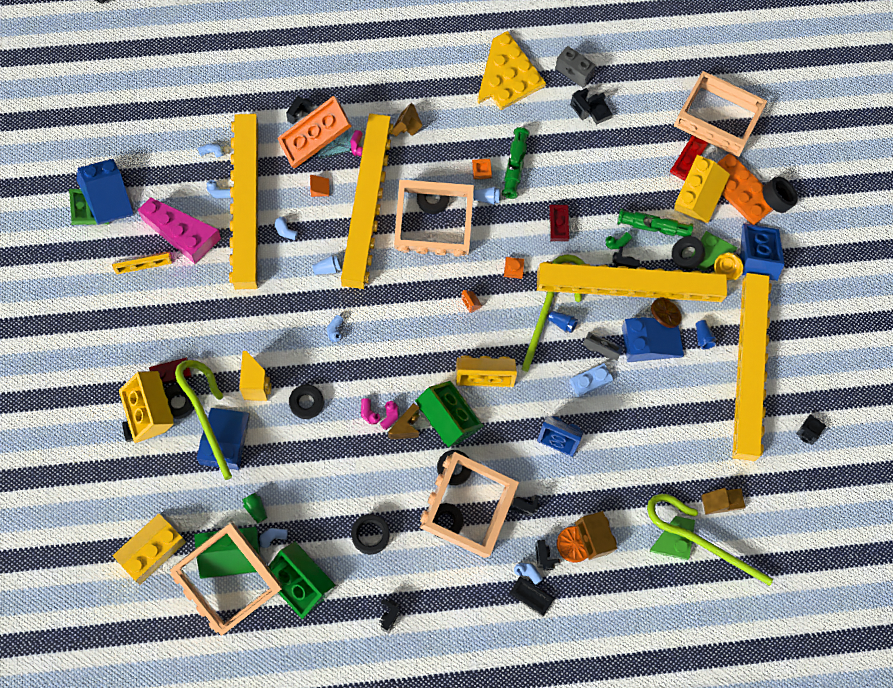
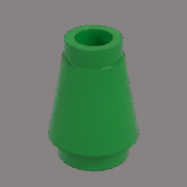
M256 492L242 499L244 503L242 506L257 524L268 518L261 496H258Z

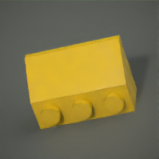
M697 155L675 202L674 210L709 223L730 174L715 161Z
M467 355L457 358L456 386L514 387L517 376L515 359H510V357L506 356L499 357V359H492L489 356L472 358Z
M138 371L119 390L134 443L163 434L174 425L168 399L158 371Z
M158 513L112 556L141 585L186 541Z

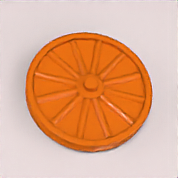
M577 527L565 528L557 538L556 544L559 554L569 562L578 563L584 561L588 556Z

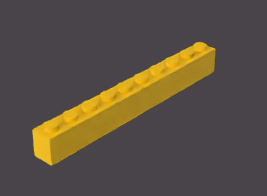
M370 113L368 116L341 275V285L343 287L364 289L365 283L369 282L370 272H367V268L372 264L370 249H374L375 246L373 232H377L378 221H375L376 215L380 214L381 204H378V200L382 199L383 196L381 182L385 183L386 172L383 169L384 166L388 165L386 151L390 150L391 139L388 138L389 134H392L391 131L394 127L390 116Z
M234 114V121H231V130L234 132V137L231 138V148L234 149V154H231V165H234V170H231L230 173L231 181H234V187H230V195L233 198V203H230L231 215L233 214V220H230V231H233V237H230V248H233V254L229 256L233 272H229V281L233 283L235 290L257 289L258 119L257 114Z
M550 261L540 263L537 269V291L722 302L727 296L726 275L719 272L708 274L701 271H665L661 268L646 270L644 267L629 269L626 266L614 268L608 265L554 264Z
M747 273L742 280L733 459L756 461L763 455L764 451L761 437L764 436L765 432L762 419H764L766 412L765 407H763V400L766 398L764 382L767 380L765 364L768 361L766 346L769 343V335H766L770 325V318L767 317V313L771 307L768 294L771 293L772 284L769 283V276Z

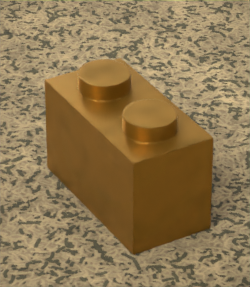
M603 511L583 516L575 522L589 560L609 555L618 549L616 539L609 527V520Z

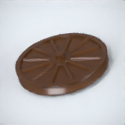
M658 298L652 303V314L660 324L668 328H675L681 323V312L673 302L665 298Z

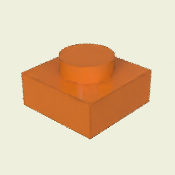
M490 159L472 160L473 179L492 178Z
M506 257L504 277L522 279L524 259Z

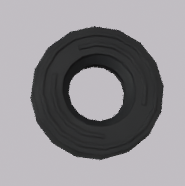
M417 193V204L425 213L438 214L447 208L449 196L439 195L440 200L435 204H431L426 200L427 194Z
M692 236L679 239L672 248V258L675 264L682 269H693L699 266L706 255L703 243L698 238ZM685 248H695V254L691 258L686 259L682 257V252Z
M179 384L171 385L165 389L164 392L174 419L185 418L193 412L195 408ZM176 395H183L185 397V404L181 408H174L171 405V400Z
M302 384L296 387L289 397V407L292 413L301 419L316 417L324 406V398L321 391L310 384ZM309 395L314 399V403L310 408L305 409L299 405V400L302 396Z
M459 450L445 452L437 462L438 475L444 471L445 467L442 465L447 456L456 452L467 458L469 457ZM462 466V471L457 475H452L448 484H463L469 479L472 470Z
M440 504L433 523L439 525L438 518L442 514H449L452 516L454 523L450 528L446 529L459 534L464 523L462 512L453 504Z

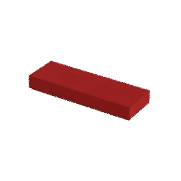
M692 135L669 173L685 181L696 156H701L709 143Z

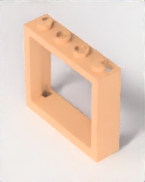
M702 71L674 126L739 157L767 100ZM700 88L755 113L742 139L687 113Z
M399 180L394 249L403 251V253L413 250L419 254L435 252L436 255L452 253L457 257L468 255L474 185ZM404 192L467 197L464 244L401 240Z
M454 452L447 456L443 462L444 471L438 475L435 481L437 488L435 492H431L427 503H429V507L421 515L420 521L422 524L420 528L486 558L492 553L519 482ZM457 463L505 486L482 545L433 523Z
M233 521L220 529L170 569L173 581L176 584L180 583L185 589L183 590L185 596L190 601L193 599L197 604L196 609L202 617L206 616L210 621L209 626L211 629H214L216 633L219 632L221 636L279 592L283 586ZM227 533L270 588L224 623L183 571L182 567Z

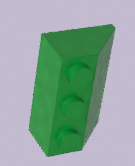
M451 381L428 387L415 400L420 411L425 414L431 426L438 432L448 448L461 443L484 427Z
M256 527L239 529L261 557L258 529ZM217 532L194 534L195 549ZM227 533L196 557L200 579L257 572Z
M296 541L281 549L268 566L283 585L278 594L301 619H304L336 587L333 581Z

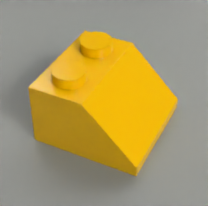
M243 351L239 387L243 399L267 401L268 395H271L272 391L270 377H267L265 370L247 351Z

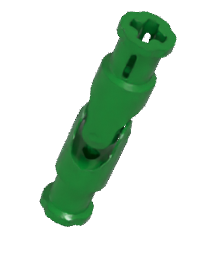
M522 127L514 129V141L511 143L510 148L511 158L508 160L504 178L506 183L504 190H502V196L508 199L518 197L517 187L521 181L523 159L527 149L526 140L530 133L529 130Z
M623 208L620 209L617 221L618 225L621 223L632 225V228L652 232L659 231L669 236L687 237L691 236L693 231L692 223L689 225L679 223L678 220L661 219L658 216L637 211L632 213L624 211ZM644 219H652L650 227L644 224Z

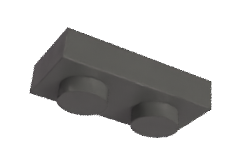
M588 332L582 344L588 350L597 351L607 359L618 361L623 347L591 332Z

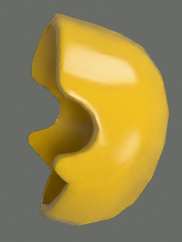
M727 252L720 254L716 258L714 270L726 275V280H736L743 273L744 265L737 254Z

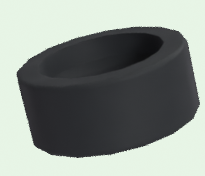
M774 177L763 187L762 193L766 203L776 212H787L798 202V195L794 186L783 177Z
M373 514L363 515L358 518L351 530L352 542L356 549L368 555L377 554L384 550L390 537L389 527L385 520ZM366 523L377 524L382 530V539L375 546L364 545L359 539V530Z

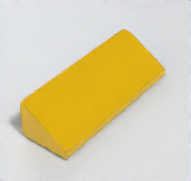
M167 251L115 261L112 267L116 274L169 265L172 264L171 252Z

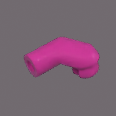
M359 130L354 131L350 140L354 156H362L363 147L359 146L363 133Z
M363 398L361 399V417L369 424L375 425L380 421V415L371 410V399Z
M388 401L385 404L387 417L379 423L384 430H387L399 418L398 405L394 401Z

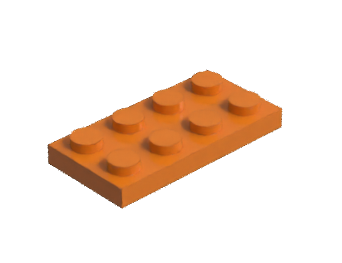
M333 96L277 139L290 165L296 168L352 127L339 100Z
M729 153L717 162L719 166L730 174L722 195L752 225L758 224L773 211L763 197L764 185L733 154Z

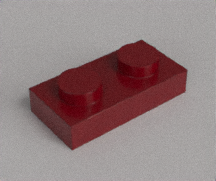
M550 205V241L569 242L568 205Z
M186 357L151 366L149 371H158L163 385L176 382L175 372L177 366L182 361L188 359ZM190 367L186 368L183 372L185 379L192 377Z

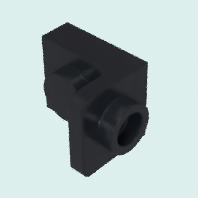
M587 88L577 90L572 95L570 106L581 120L588 118L591 109L590 104L586 100L589 92Z
M604 93L594 94L588 99L591 108L589 114L596 125L611 119L613 115L604 101Z
M297 96L286 112L287 121L294 124L297 119L299 120L302 117L303 111L308 114L313 112L311 101Z
M620 246L618 252H614L612 263H615L614 268L626 266L629 269H636L639 267L640 260L630 256L622 257L623 247Z
M810 414L796 434L800 436L799 438L803 442L813 445L819 439L826 425Z
M534 495L530 497L529 502L522 497L513 498L509 509L529 517L537 513L540 507V502H538L540 496Z
M537 540L535 543L537 567L543 568L544 571L554 570L555 566L560 564V559L548 560V557H550L549 545H546L545 540Z
M382 599L380 602L381 606L388 609L389 613L385 612L379 623L382 624L380 626L381 630L389 633L401 611L398 608L399 604L395 601Z

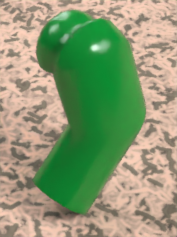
M625 232L620 239L608 236L605 239V245L609 249H619L620 246L624 248L632 239V236L628 232Z

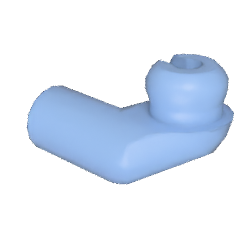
M209 143L197 148L200 156L214 152L218 158L225 154L223 146L219 144Z
M285 217L277 218L275 220V227L278 234L296 240L298 231L288 229Z
M336 315L326 328L328 338L332 342H338L342 336L338 327L344 319L339 315Z
M518 563L514 567L516 575L530 577L535 585L543 580L533 564Z

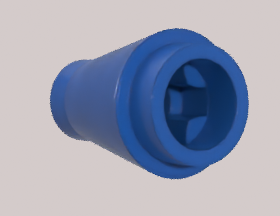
M554 310L548 318L549 321L566 333H572L578 323V319L575 316Z
M706 320L698 321L695 324L698 345L704 350L714 347L716 345V337L707 325Z

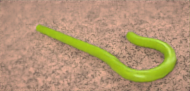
M569 254L559 256L553 260L554 264L573 262L576 265L586 264L581 258ZM547 292L521 368L523 371H529L555 292ZM574 293L575 301L581 302L582 294Z
M197 360L182 361L176 368V380L196 410L224 479L229 480L232 478L231 472L203 406L194 390L184 378V370L189 367L200 370L207 377L212 394L218 400L223 398V394L218 389L215 376L208 366Z
M657 494L648 501V515L652 522L660 529L683 536L768 586L772 584L773 579L699 535L664 522L656 514L655 506L661 501L668 502L690 516H697L699 513L697 509L688 507L669 494Z

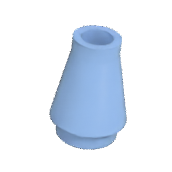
M490 187L474 190L473 199L474 201L493 205L500 203V188Z
M331 255L316 264H312L315 275L337 273V271L341 270L338 256L333 257Z

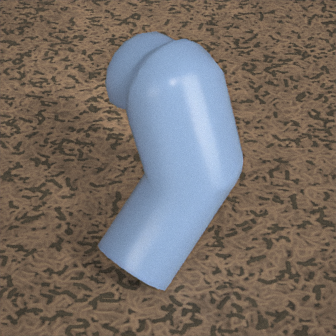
M215 180L207 182V191L214 198H231L230 189H221Z
M268 529L259 537L260 546L268 548L271 544L270 542L274 539L287 540L288 530Z

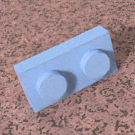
M605 363L570 378V383L578 397L613 381Z

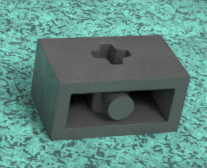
M567 46L560 53L555 66L556 70L582 88L594 76L596 64L570 46Z

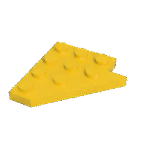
M508 31L492 40L477 100L478 104L492 97L500 110H503L544 88L546 82Z

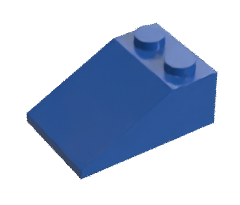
M114 159L77 168L76 180L97 225L133 216L123 179Z
M743 223L740 258L744 267L741 275H746L747 273L769 276V280L778 281L784 267L779 229Z
M647 317L624 320L622 333L627 362L684 357L679 325L675 328H668L660 324L655 318Z
M211 408L208 421L228 468L239 470L250 413ZM203 430L197 460L200 465L219 467Z
M547 416L537 442L573 457L584 431L580 430V427L575 424L568 425L562 422L556 416Z

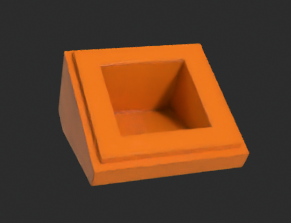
M310 175L311 197L329 196V178Z
M462 291L461 299L469 312L472 313L482 308L480 301L473 291Z

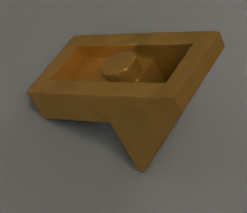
M410 103L398 117L391 131L396 137L400 132L405 133L406 131L413 136L422 127V122L414 104Z
M413 403L388 431V437L391 440L419 437V432L410 425V423L413 425L420 417L419 407Z
M722 488L701 495L705 515L746 508L741 488L733 490Z

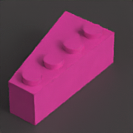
M152 197L138 209L140 217L145 223L194 264L221 240L218 229Z

